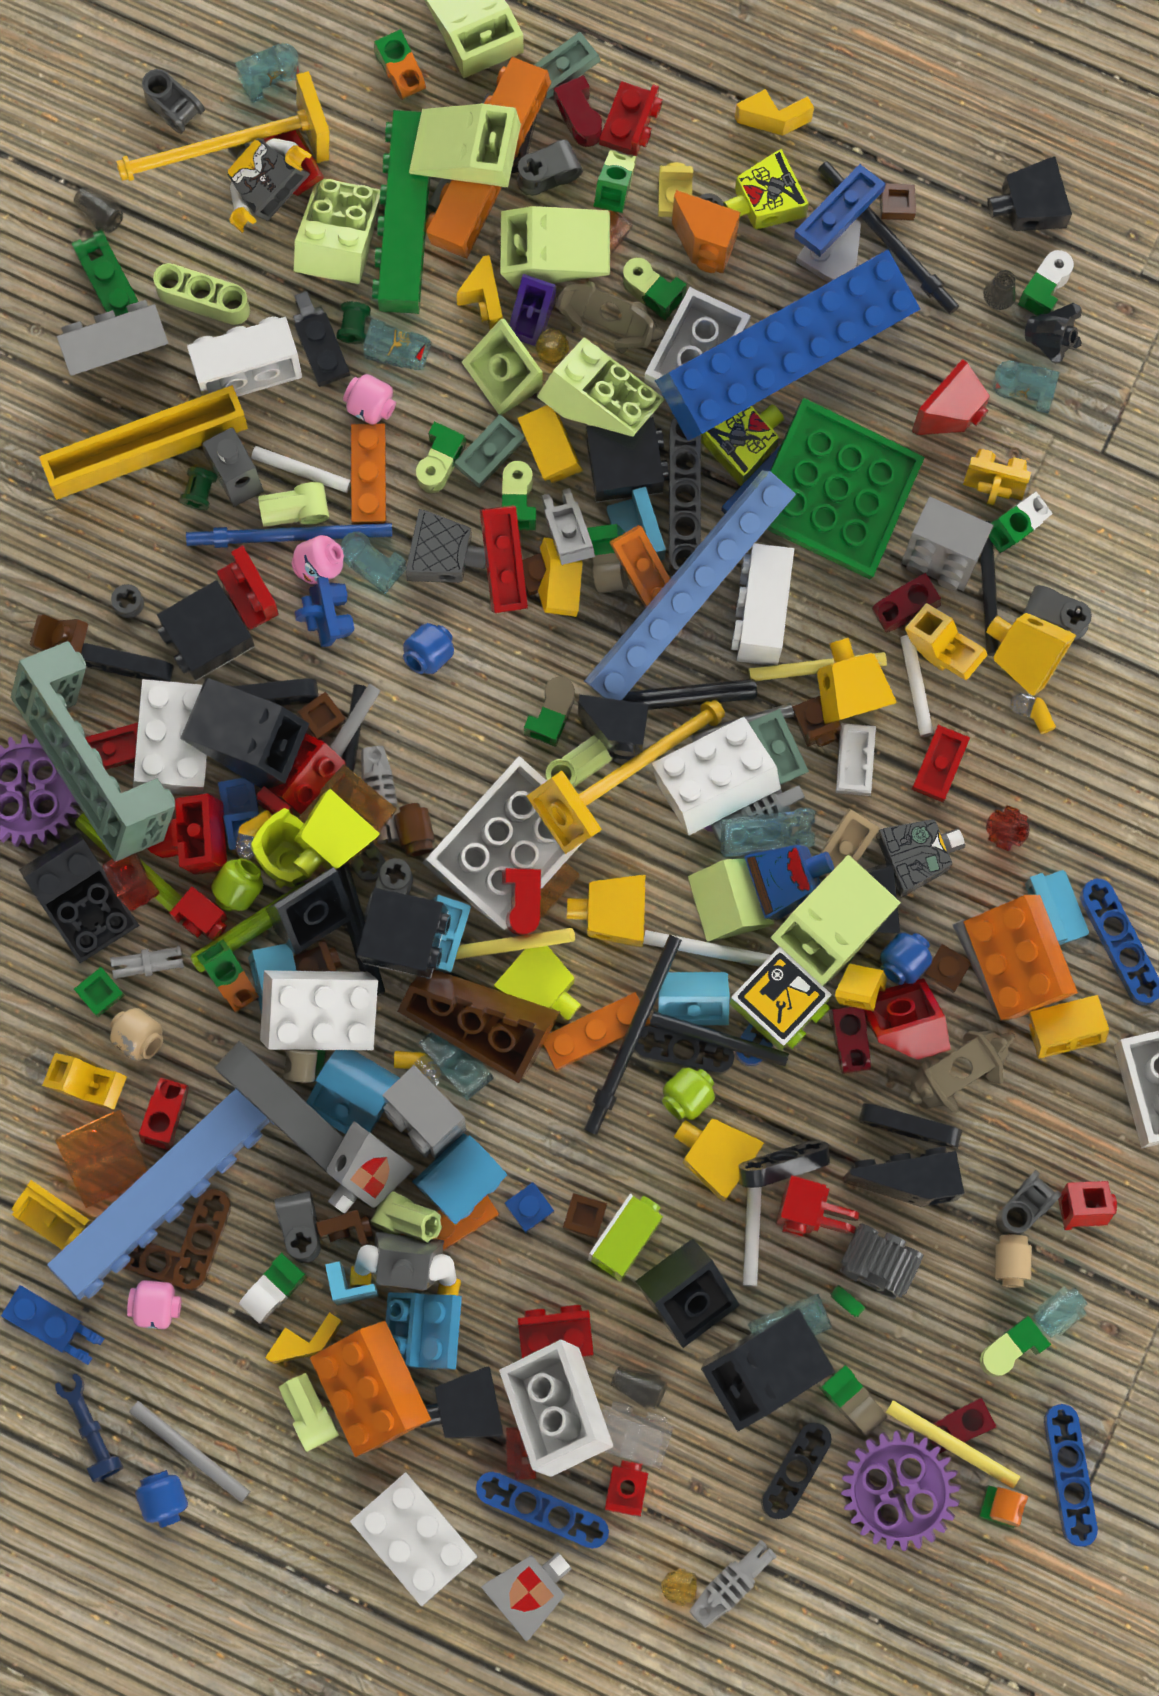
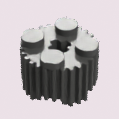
M863 1223L859 1224L841 1261L843 1265L840 1272L855 1282L858 1279L862 1283L874 1288L875 1292L894 1300L896 1296L902 1298L903 1294H907L924 1255L911 1247L905 1246L906 1241L894 1234L886 1233L885 1237L882 1238L878 1236L879 1232Z

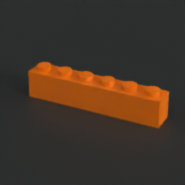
M511 57L507 67L503 66L499 71L496 81L497 87L493 96L489 95L484 104L516 108L521 127L514 156L515 159L547 96L551 80L548 70ZM451 180L450 183L447 182L442 188L440 194L441 202L436 213L432 212L426 222L425 230L431 245L468 259L502 186Z

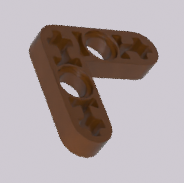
M207 1190L198 1200L180 1253L149 1243L140 1256L139 1268L133 1267L137 1260L131 1258L123 1269L160 1282H169L173 1286L184 1290L193 1291L199 1289L207 1279L230 1215V1199L220 1190ZM215 1196L220 1197L219 1202L224 1206L223 1211H216L212 1219L213 1223H219L217 1229L205 1223H198L200 1217L207 1220L210 1210L205 1206L206 1201H213ZM207 1230L211 1233L213 1239L210 1247L205 1250H198L193 1246L192 1239L197 1231ZM138 1245L133 1251L140 1253V1246ZM189 1250L197 1256L207 1257L204 1264L198 1260L195 1266V1271L200 1274L198 1280L192 1279L189 1284H185V1277L181 1275V1270L183 1268L189 1269L193 1260L191 1257H186L187 1251ZM152 1253H162L167 1261L165 1268L158 1273L149 1271L146 1265L148 1257Z

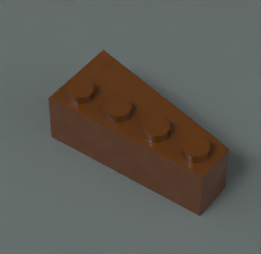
M433 969L431 979L421 976L415 978L410 984L397 1011L517 1083H520L534 1064L560 1014V1011Z

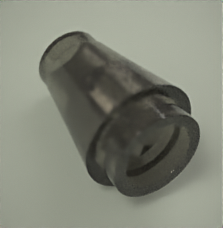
M87 187L81 188L76 193L74 203L78 205L97 230L102 229L106 233H111L118 228L123 220V212L120 210L118 203Z
M1002 270L986 284L983 297L991 308L1004 310L1014 304L1017 292L1015 276L1012 272Z
M619 1366L613 1376L611 1386L617 1388V1390L643 1408L651 1407L656 1410L666 1392L667 1382L660 1380L661 1376Z

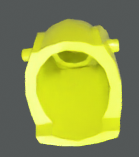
M286 808L270 817L258 830L251 842V849L258 863L276 881L275 884L279 888L283 886L294 887L297 883L308 879L293 865L297 858L305 851L294 840L304 823L292 815Z

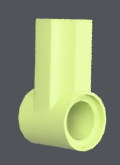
M320 482L304 483L296 486L293 491L258 496L263 527L299 522L303 525H314L329 519L325 487Z
M593 735L561 759L552 761L547 766L545 779L549 780L554 773L563 771L570 776L571 779L569 781L575 789L578 784L612 761V757L600 739Z
M393 1191L378 1205L370 1221L373 1226L386 1233L398 1235L401 1233L427 1243L431 1239L437 1238L442 1229L441 1215L439 1213L414 1204L408 1198Z
M307 1373L296 1376L278 1386L286 1406L295 1421L293 1426L306 1452L339 1436L327 1408L322 1406Z

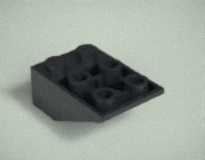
M206 678L180 739L262 789L265 786L269 789L286 783L309 723L283 706Z
M79 832L19 869L26 883L80 964L140 926Z
M946 1147L927 1149L924 1151L925 1154H921V1157L911 1158L910 1153L892 1155L889 1157V1160L885 1161L886 1163L876 1164L875 1159L854 1162V1166L850 1167L851 1169L843 1177L844 1183L919 1207L954 1202L965 1194L956 1151L946 1152Z
M799 1308L705 1359L701 1367L737 1432L771 1414L835 1372Z

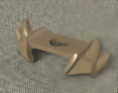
M587 281L585 284H569L565 288L559 285L556 288V307L572 324V333H579L583 327L581 319H587L625 337L615 341V349L621 354L632 347L646 348L650 342L657 341L665 335V331L657 328V323L647 314V307L640 302L631 303L596 288L592 281ZM608 302L615 304L619 309V313H622L621 319L607 320L604 318L601 312L602 305Z
M991 1030L982 1032L969 1031L963 1036L964 1042H970L931 1066L932 1063L928 1059L922 1061V1066L911 1081L910 1089L912 1093L909 1097L910 1102L919 1104L926 1109L945 1105L956 1114L958 1112L957 1102L954 1096L950 1097L987 1072L989 1073L985 1077L989 1081L997 1084L1003 1083V1064L1009 1056L1008 1048L1014 1041L1015 1034L1004 1033L997 1035ZM957 1058H965L971 1063L972 1071L968 1077L959 1078L956 1076L953 1078L949 1071L952 1070V1064Z

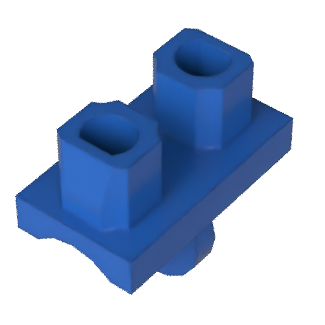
M318 577L316 579L317 584L309 588L310 596L301 598L303 607L296 610L294 615L296 621L307 623L308 631H318L321 647H329L336 639L350 636L355 628L350 614L336 616L334 606L345 605L347 602L346 585L329 583L328 578Z

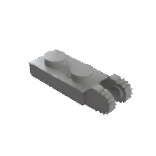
M570 488L562 490L564 505L554 507L553 499L549 493L542 495L546 521L561 565L595 557L593 544L578 502L574 501Z

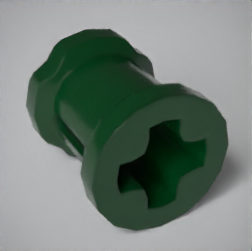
M343 302L341 304V312L343 313L341 329L337 331L336 337L344 343L364 344L367 339V335L364 333L366 317L370 316L371 308L360 302Z
M190 467L187 470L189 479L184 494L180 495L179 501L193 509L208 510L210 503L207 500L212 483L217 481L218 476L204 468Z

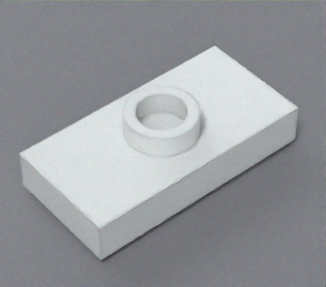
M841 723L836 793L870 796L876 726Z

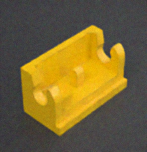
M545 405L517 418L545 481L549 479L551 483H555L576 473L583 472L562 420L556 411Z
M1098 995L1030 1011L1029 1013L1031 1021L1029 1029L1038 1059L1105 1043L1107 1040L1109 1027Z
M32 1180L27 1184V1187L11 1209L13 1211L12 1216L61 1250L92 1223L89 1219Z

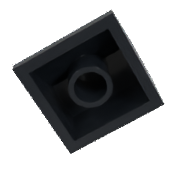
M579 694L578 720L591 737L595 735L600 739L610 756L613 757L614 762L624 764L643 751L649 704Z
M334 867L324 871L266 908L274 931L295 955L355 918L338 872Z
M693 1238L635 1281L649 1304L682 1348L686 1347L740 1306L713 1260Z

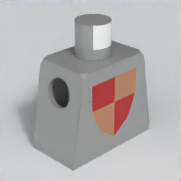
M353 1122L327 1167V1174L341 1184L328 1202L344 1214H346L358 1197L372 1208L377 1207L415 1167L366 1129Z
M559 1552L542 1566L531 1555L488 1581L481 1588L524 1640L528 1641L565 1596L556 1583L572 1568Z

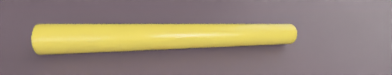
M885 652L873 653L880 666H887ZM831 658L749 668V679L763 681L817 674L819 668L835 662Z
M573 928L463 944L459 945L455 960L574 942L575 933Z
M894 1400L886 1411L888 1415L1014 1489L1020 1478L1018 1474Z

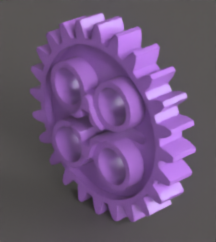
M23 734L21 744H16L13 738L9 737L8 748L4 749L0 745V841L4 843L12 836V843L15 847H18L21 840L25 839L29 848H32L34 839L39 838L43 845H47V834L51 833L55 838L59 839L60 835L57 828L62 826L65 829H71L66 819L68 816L72 818L79 817V814L73 808L74 805L79 804L37 738H35L32 744L27 735ZM26 761L30 762L28 781L34 789L29 792L32 812L30 821L26 820L27 801L21 793L26 791V777L24 773V763ZM50 766L53 768L49 778L44 780L36 778V774L41 767ZM13 768L18 770L17 777L13 781L3 782L1 780L2 774L7 769ZM42 801H54V807L49 813H38L37 809ZM11 802L19 804L17 813L12 816L3 815L5 805Z
M896 1430L893 1440L890 1441L886 1433L883 1432L879 1436V1445L871 1438L866 1441L869 1452L861 1448L855 1451L860 1462L848 1461L847 1466L854 1471V1474H845L842 1477V1480L850 1483L851 1487L844 1489L841 1495L852 1497V1501L844 1509L856 1511L857 1514L850 1521L852 1524L860 1521L865 1524L860 1533L862 1536L869 1531L875 1533L873 1544H877L883 1537L886 1538L887 1549L890 1550L895 1541H899L902 1551H906L909 1541L912 1540L917 1549L922 1547V1536H925L932 1543L936 1539L933 1531L934 1528L942 1533L947 1530L942 1518L951 1521L955 1518V1515L948 1507H955L960 1504L958 1499L951 1497V1493L959 1491L961 1485L950 1483V1479L955 1477L958 1471L946 1470L945 1466L950 1462L951 1457L940 1459L937 1456L942 1447L940 1445L932 1450L927 1448L929 1438L925 1437L920 1443L915 1442V1431H911L907 1439L903 1440L900 1430ZM914 1458L919 1461L922 1469L921 1474L918 1476L908 1475L903 1468L904 1460ZM889 1459L895 1461L900 1485L902 1487L908 1486L909 1488L905 1495V1500L914 1518L912 1522L908 1521L901 1494L894 1495L893 1489L897 1486V1480L889 1466ZM880 1469L885 1473L887 1483L884 1487L874 1486L870 1482V1470ZM919 1493L928 1494L933 1500V1509L926 1512L918 1509L915 1504L916 1495ZM891 1504L896 1507L899 1513L898 1520L888 1522L883 1519L880 1511L881 1506Z

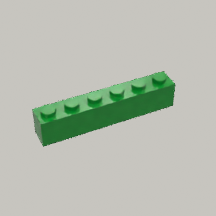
M393 110L392 122H386L385 142L390 143V153H384L383 174H388L387 185L381 184L380 205H385V216H378L377 235L383 236L382 247H376L375 268H380L379 279H373L372 299H378L379 311L420 314L430 176L410 174L409 170L422 112Z

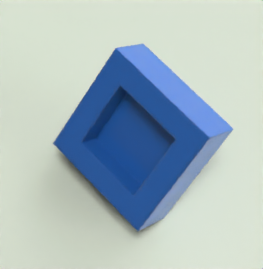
M534 1182L504 1203L525 1233L554 1213L553 1208Z

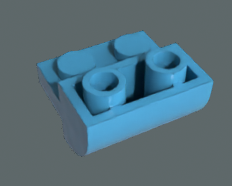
M335 1050L315 1080L317 1083L306 1103L326 1122L344 1134L347 1133L353 1122H356L372 1133L382 1113L385 1111L383 1107L386 1104L383 1094L400 1077L354 1050Z
M463 1133L412 1182L456 1225L461 1219L469 1216L474 1207L487 1194L494 1192L499 1187L507 1173L475 1139Z
M388 1292L386 1323L407 1368L430 1370L456 1369L462 1296Z

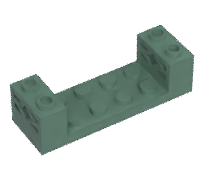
M67 641L19 660L10 698L116 862L164 841L175 808V800L172 793L167 788L164 789L158 778L121 793L117 780L113 776L108 775L103 767L99 752L95 748L92 749L85 739L81 724L78 721H74L67 711V708L75 706L86 671V663L80 652H75L70 642Z

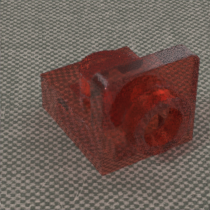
M137 853L116 862L114 859H111L102 865L116 896L130 911L147 904L151 899L160 894L157 886L149 878Z
M506 1428L507 1473H515V1480L537 1479V1472L532 1470L531 1464H522V1457H528L519 1428Z

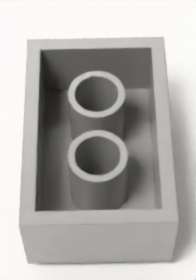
M143 300L127 305L128 313L116 317L112 310L94 316L96 322L94 324L83 327L81 321L61 327L63 334L56 337L70 376L169 344L156 305L148 306L147 301Z
M929 496L912 532L901 564L906 565L907 570L917 576L926 573L928 576L937 579L939 585L948 590L956 591L959 589L964 592L993 524Z
M415 1065L383 1094L386 1104L383 1108L387 1119L398 1131L402 1132L405 1128L409 1131L408 1135L412 1141L411 1144L425 1158L431 1154L434 1159H437L467 1131L465 1117Z

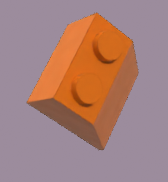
M676 190L673 203L672 225L691 263L696 264L704 272H719L723 274L737 239L741 212Z

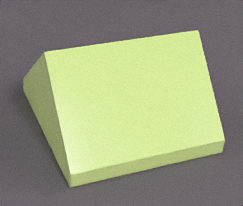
M500 319L462 361L464 367L500 415L511 410L543 388L542 370L505 319Z
M745 858L722 860L688 876L706 942L710 943L774 925L773 920L765 919Z

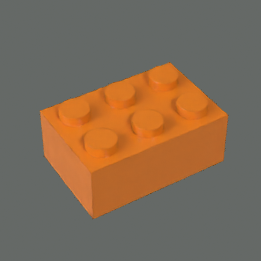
M1023 895L963 921L1001 1020L1020 1018L1029 1014L1030 1011L1044 1008L1078 993L1040 895Z
M386 1320L359 1329L310 1357L355 1457L382 1447L431 1421Z

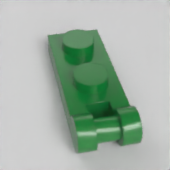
M102 229L92 233L93 237L83 242L81 239L72 242V248L105 312L113 310L115 317L128 313L126 306L139 301ZM100 249L103 256L91 261L88 254Z

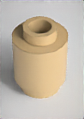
M1001 1235L999 1236V1244H996L995 1279L1002 1281V1287L1023 1288L1024 1282L1031 1281L1032 1246L1028 1245L1027 1236Z

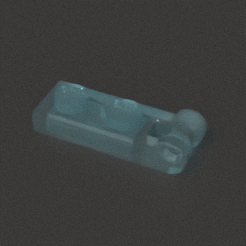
M798 808L793 812L722 819L721 853L724 857H731L792 845L812 847L815 845V834L812 832V824L815 823L816 812L811 808ZM798 826V831L792 834V827Z

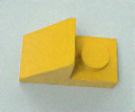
M490 255L481 258L458 290L456 296L458 306L478 302L481 321H488L489 329L491 330L500 319H503Z

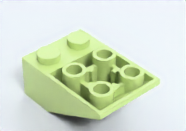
M425 0L463 78L524 53L523 33L505 0Z
M481 103L422 109L409 173L508 187L521 127L516 108Z
M323 179L315 184L295 239L294 272L360 284L380 205V189L333 179Z
M540 206L501 211L500 274L515 289H519L523 274L552 284L610 275V212L608 210Z
M585 337L553 370L537 398L564 418L632 437L665 400L650 386H647Z
M847 855L793 911L771 936V939L824 986L835 978L901 902L850 855Z

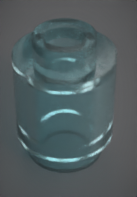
M1063 1286L1037 1307L1039 1311L1033 1315V1318L1049 1338L1054 1337L1056 1334L1061 1336L1087 1315L1084 1307L1088 1303L1076 1288L1069 1291Z

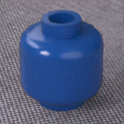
M431 623L422 624L404 642L403 659L407 666L415 673L435 674L454 655L453 637L444 626H436Z
M898 933L881 952L880 961L882 965L880 969L884 970L887 978L895 984L915 983L932 963V955L928 950L930 947L929 942L918 933H913V935Z
M167 1470L141 1479V1486L137 1488L135 1496L143 1519L147 1523L158 1522L160 1528L180 1521L179 1513L188 1507V1501L179 1477L168 1475Z

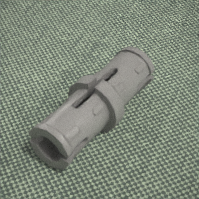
M180 946L149 952V949H142L140 954L110 957L111 967L127 966L126 968L112 970L114 980L144 973L146 977L153 976L152 972L184 968L183 959L167 960L168 957L182 955Z

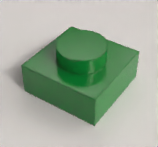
M102 967L74 988L97 1018L125 996Z

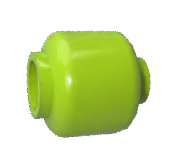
M244 858L227 861L211 883V890L216 897V903L227 911H244L248 909L263 889L260 869L253 862Z
M682 1068L663 1087L664 1098L662 1103L671 1115L678 1120L683 1118L694 1120L715 1100V1094L712 1089L714 1081L703 1069L696 1071L692 1068Z

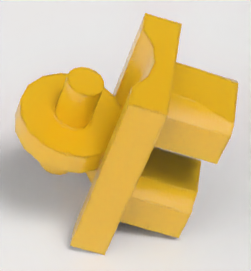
M979 449L976 456L971 457L963 485L989 494L987 504L994 505L997 496L1006 499L1023 500L1031 472L1027 471L1026 460L1013 457L1008 460L1006 466L995 463L996 455L993 451Z

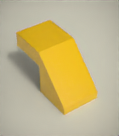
M764 89L736 104L735 119L739 124L784 136L811 122L814 106L807 96L778 111L767 90Z
M544 537L540 551L546 571L538 588L544 613L576 617L579 612L582 560L561 565L553 539Z
M849 963L836 989L835 997L839 1004L874 1011L878 991H885L888 978L884 970Z
M55 1053L42 1086L90 1104L114 1110L127 1076L116 1071L95 1067L75 1057Z
M329 1312L310 1343L285 1327L265 1358L271 1363L276 1364L313 1356L329 1346L342 1326L343 1321Z

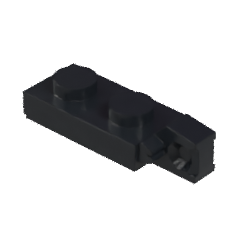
M307 291L294 295L300 314L293 316L295 330L318 387L350 376V371L326 312L324 313L322 306L314 308Z

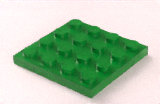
M803 398L796 409L770 469L796 495L766 530L870 580L875 575L925 457Z

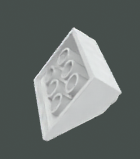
M520 756L505 770L422 862L449 888L503 931L507 928L506 916L511 909V885H502V870L505 868L541 869L542 889L579 847L577 846L565 854L526 797L547 780Z

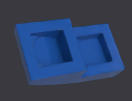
M245 778L218 782L220 797L224 806L223 817L229 849L235 850L251 847L254 837L240 834L238 830L243 823L259 815L254 784Z

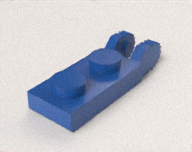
M19 1285L1 1315L62 1353L67 1352L87 1365L92 1360L89 1353L70 1345L75 1334L78 1332L85 1336L86 1340L101 1345L105 1339L83 1326L82 1321Z

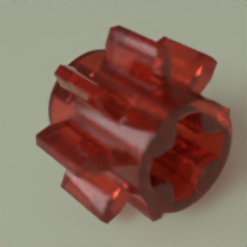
M1006 805L1004 812L995 810L988 818L986 830L989 834L988 841L996 843V847L1006 851H1010L1012 844L1020 847L1029 836L1028 816L1021 814L1020 809Z

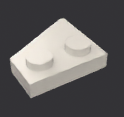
M855 220L820 257L804 246L797 256L796 263L828 283L854 269L857 265L861 222Z

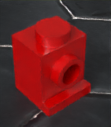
M193 886L169 912L172 919L178 924L184 919L185 921L182 926L196 938L203 934L207 939L214 941L222 935L227 927L224 923L227 920L225 912Z
M1108 1181L1069 1182L1065 1185L1061 1192L1062 1195L1058 1199L1064 1230H1072L1073 1227L1108 1225L1117 1212V1199L1115 1194H1111Z
M621 1460L620 1467L612 1466L604 1510L641 1517L649 1475L647 1472H642L643 1464ZM629 1480L634 1484L635 1488L632 1494L625 1495L622 1493L620 1486L623 1481Z

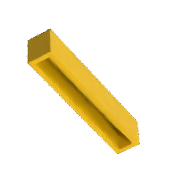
M231 385L39 456L50 488L56 500L201 447L203 446L202 443L230 428H234L235 432L238 433L248 429L234 387Z

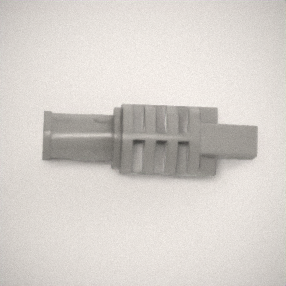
M373 746L363 748L361 751V777L367 810L370 814H373L376 831L380 833L377 837V843L384 844L386 843L385 840H388V843L398 841L399 837L393 811L397 809L396 806L398 804L392 770L384 747Z
M799 785L783 793L780 789L711 824V828L719 842L745 829L747 831H755L792 814L789 806L804 799L805 796Z
M760 1540L739 1563L736 1561L731 1562L705 1588L690 1609L691 1615L699 1624L706 1628L726 1612H729L754 1587V1578L777 1557L770 1548L768 1549L767 1545Z

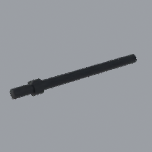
M828 161L824 162L818 169L835 189L844 180ZM868 207L860 217L922 284L920 288L929 298L934 297L949 315L954 313L959 308V304L943 288L944 283L936 274L931 275L877 214Z
M670 934L601 1090H597L592 1101L595 1105L584 1130L595 1135L598 1134L608 1109L612 1110L617 1097L614 1096L682 942L681 939Z

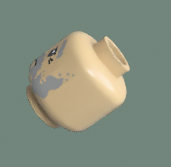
M132 1008L126 1012L122 1011L111 1022L110 1040L112 1045L132 1060L138 1061L153 1057L163 1044L161 1024L139 1008Z

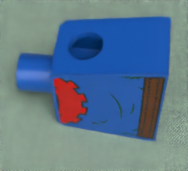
M792 845L744 856L764 917L771 920H779L793 912L820 884L819 877L834 870V864L828 852L811 857L808 847L802 845Z

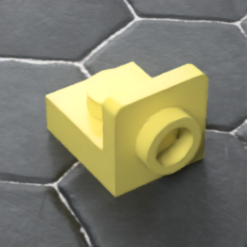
M678 162L660 166L658 217H672L676 190L692 195V166H686Z

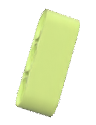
M170 263L162 264L154 272L153 280L158 297L166 304L231 325L242 324L250 315L246 291L237 284ZM167 280L178 281L177 285L173 288H164L162 286ZM200 290L210 292L207 297L202 299L194 297L195 293ZM233 300L242 302L235 309L225 307L228 302Z

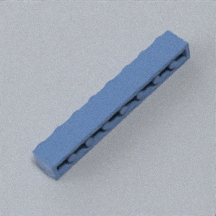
M762 470L584 682L603 698L622 700L796 494L771 471Z
M237 1089L232 1091L47 1264L49 1270L79 1301L84 1296L88 1299L94 1296L103 1287L102 1279L108 1273L113 1271L116 1274L123 1269L131 1260L128 1255L138 1245L141 1248L146 1247L157 1236L158 1233L155 1229L165 1220L168 1223L175 1220L183 1212L184 1207L182 1204L190 1196L196 1199L205 1192L211 1184L208 1180L217 1171L221 1174L226 1172L237 1160L234 1155L244 1146L250 1149L263 1136L260 1131L271 1121Z

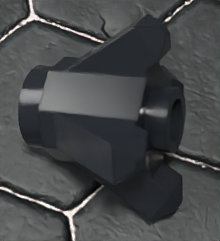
M1071 303L1048 314L1031 316L1025 327V340L1040 348L1054 364L1060 363L1068 349L1075 350L1082 345L1081 338L1078 336V329L1074 327V321L1081 318L1082 308L1075 303Z

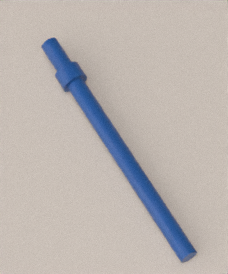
M392 523L228 530L227 527H215L213 531L186 532L187 546L214 545V548H228L229 544L307 541L319 535H325L331 539L355 538V534L361 538L392 537Z

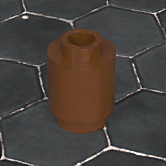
M419 803L401 806L399 808L400 812L394 815L401 849L406 851L407 857H416L432 852L434 850L432 843L435 842L428 808L420 807Z

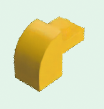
M927 603L905 628L911 643L926 660L939 670L943 671L946 668L966 681L987 657L984 647L958 633L953 618Z

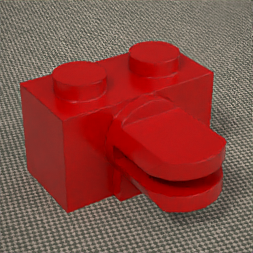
M208 793L175 798L176 819L171 820L164 841L147 849L160 858L178 856L179 867L194 875L220 871L227 862L223 802Z
M791 1175L784 1189L776 1225L783 1226V1233L796 1237H803V1234H810L812 1231L818 1232L820 1227L854 1235L856 1226L824 1217L823 1214L858 1221L860 1213L826 1203L830 1189L826 1188L825 1184Z

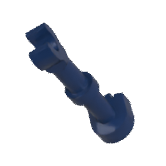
M74 1374L72 1377L76 1386L72 1392H66L60 1382L55 1384V1390L59 1396L68 1400L81 1427L78 1430L82 1439L86 1438L97 1461L96 1464L87 1468L92 1482H100L118 1473L124 1467L119 1457H110L99 1433L102 1428L98 1421L93 1420L84 1400V1381L78 1374Z

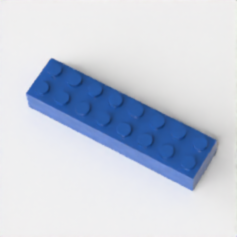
M888 249L656 379L655 382L689 441L920 310V307Z

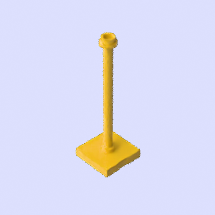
M309 71L296 74V105L298 111H296L295 116L129 161L127 155L123 156L122 160L116 161L121 181L128 179L130 182L134 180L133 174L249 143L257 138L263 139L299 128L301 131H306L316 163L328 161L330 131Z
M716 700L706 701L700 706L701 712L580 794L576 792L563 771H560L526 797L564 853L567 854L602 830L586 807L587 805L707 724L711 726L720 724L725 717L722 705Z

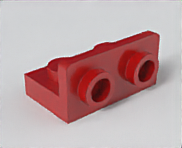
M621 81L599 138V145L633 156L638 155L641 146L646 148L652 132V128L648 127L651 117H658L663 103V99L658 98L659 86L653 84L651 90H647Z
M242 545L231 551L234 562L219 569L217 575L247 629L252 630L278 616L279 613L272 595Z
M306 733L286 783L269 788V790L290 805L297 813L304 816L344 767L345 761L325 742Z
M581 1305L560 1307V1313L546 1315V1309L524 1311L525 1317L517 1318L522 1358L559 1340L579 1347L582 1357L594 1356L589 1310L582 1311Z

